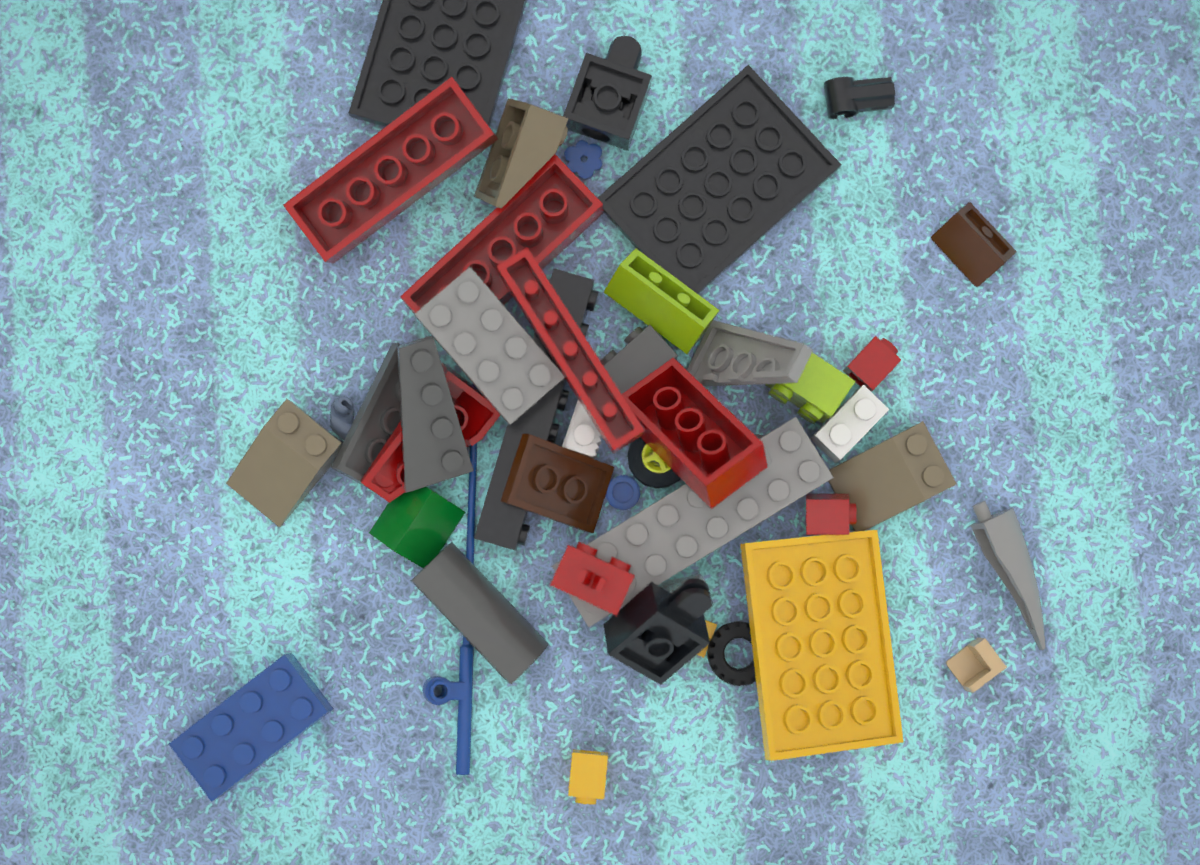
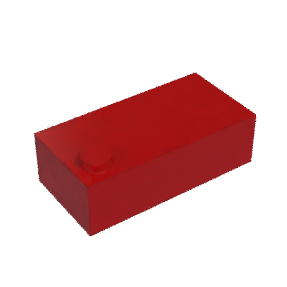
M675 358L667 361L622 394L645 430L644 435L640 438L711 509L768 467L764 443Z

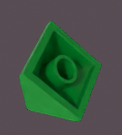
M423 487L408 493L404 492L388 503L369 534L394 552L424 568L440 553L466 512L428 487Z

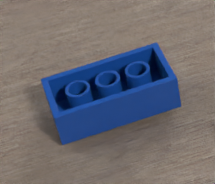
M292 653L284 654L171 741L169 746L212 802L223 796L334 708Z

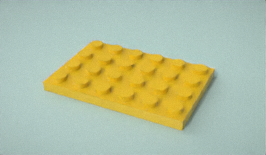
M867 530L849 532V535H819L740 544L765 760L774 761L903 743L878 531Z

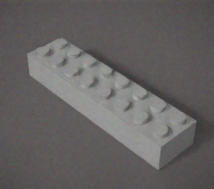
M796 417L760 438L764 443L768 467L711 509L685 484L586 544L598 550L597 558L609 563L611 557H614L632 565L629 572L635 574V577L621 607L625 606L649 583L661 584L834 478ZM560 561L552 565V568L555 572L560 564ZM569 594L588 627L612 614Z

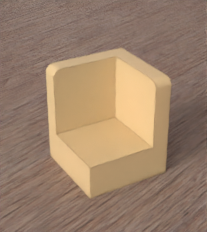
M979 637L946 661L947 667L965 691L971 693L977 691L1007 668L985 638Z

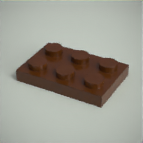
M523 433L501 502L593 534L614 467L531 434Z

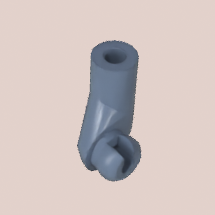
M341 396L331 405L330 426L338 436L345 440L353 423V402L350 398Z

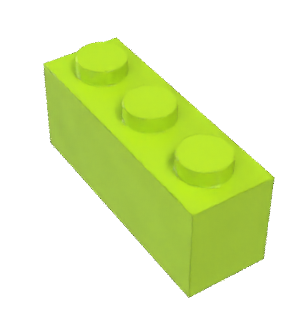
M636 248L618 266L604 290V293L616 301V303L623 306L646 325H651L657 333L686 354L700 340L720 311Z

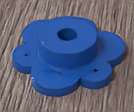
M579 140L576 146H569L564 152V157L569 162L567 167L573 173H577L581 179H590L594 174V170L598 171L602 168V161L599 159L602 155V149L598 144L592 143L588 145L587 141ZM585 157L587 158V161L582 162L581 158Z

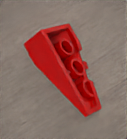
M442 362L441 364L466 447L469 445L473 446L483 439L500 417V414L476 387ZM401 421L361 480L363 485L389 503L405 492Z

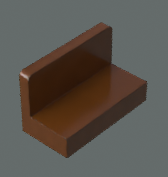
M971 202L962 207L931 236L932 241L976 287L980 286L1017 252Z

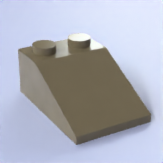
M508 98L495 134L498 140L491 146L474 197L502 208L557 152L558 147L564 143L568 131L566 126L568 118L532 104Z
M286 399L264 425L226 484L278 527H281L332 466L343 442L295 403Z
M924 422L831 468L829 471L834 478L828 481L835 494H849V503H856V525H852L855 532L865 531L957 484Z

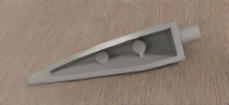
M986 501L979 502L972 506L978 522L970 526L985 558L992 565L1017 603L1039 650H1044V623L1039 590L1032 561L1013 508H1009L991 515Z

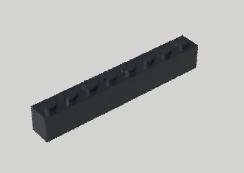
M553 269L550 283L586 338L589 324L583 322L587 310L594 311L599 291L593 290L594 280ZM534 333L533 340L557 367L537 334ZM565 378L512 424H507L474 539L517 551L518 544L525 546L530 530V525L524 524L528 511L503 503L501 498L522 434H531L555 444L560 424L554 423L558 410H565L570 391L564 390Z

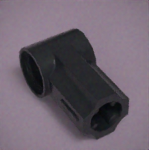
M837 77L824 82L829 119H838L837 116L839 115L850 118L857 115L858 112L893 109L895 106V87L891 77L854 81L852 77Z

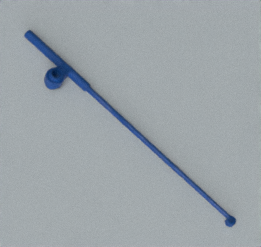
M477 443L473 446L470 445V460L474 471L469 473L466 557L473 564ZM464 636L463 645L460 647L459 682L434 676L426 680L422 689L426 701L434 705H443L449 700H458L456 775H470L474 647ZM437 685L442 687V692L439 696L434 695V688Z

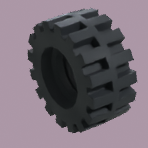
M741 621L727 623L716 630L710 640L707 651L709 665L715 675L726 683L736 686L750 685L756 681L754 659L748 666L737 669L727 663L724 655L726 645L733 639L743 638L752 645L750 624Z

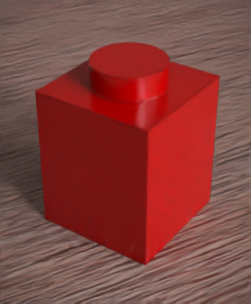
M875 336L843 369V372L856 381L857 385L860 387L865 385L872 392L902 359L896 355L898 350L890 341L885 338L880 340Z
M806 494V535H849V525H856V503H849V494Z

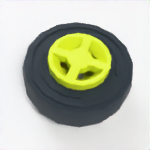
M640 437L630 443L627 454L628 466L633 476L643 485L657 489L669 487L680 481L681 478Z

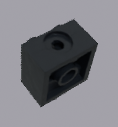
M631 36L616 37L609 47L606 59L589 53L585 54L563 117L568 118L566 126L569 131L627 151L629 150L652 81V75L637 70L641 61L642 51L636 39Z
M689 578L671 594L657 584L649 583L619 610L617 616L613 615L603 624L608 655L658 684H663L710 644L704 613L713 605L708 584L698 578Z

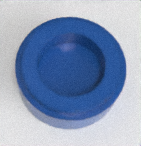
M619 475L612 478L606 492L608 503L617 510H628L634 507L640 498V487L637 481L627 475Z

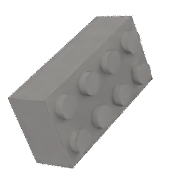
M471 267L415 313V317L508 424H512L565 378Z

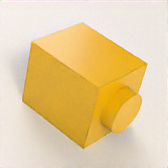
M573 749L568 796L575 797L576 803L592 805L596 804L597 799H604L608 752Z

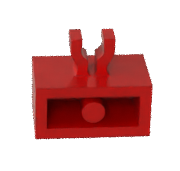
M579 541L576 547L568 545L550 585L617 616L635 577V574L629 572L632 565L614 557H611L608 563L596 557L597 549Z

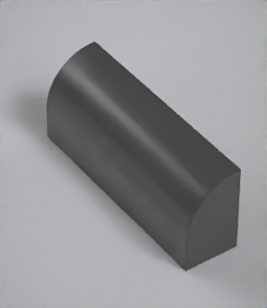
M453 542L448 544L411 580L509 684L518 679L544 652L549 644Z

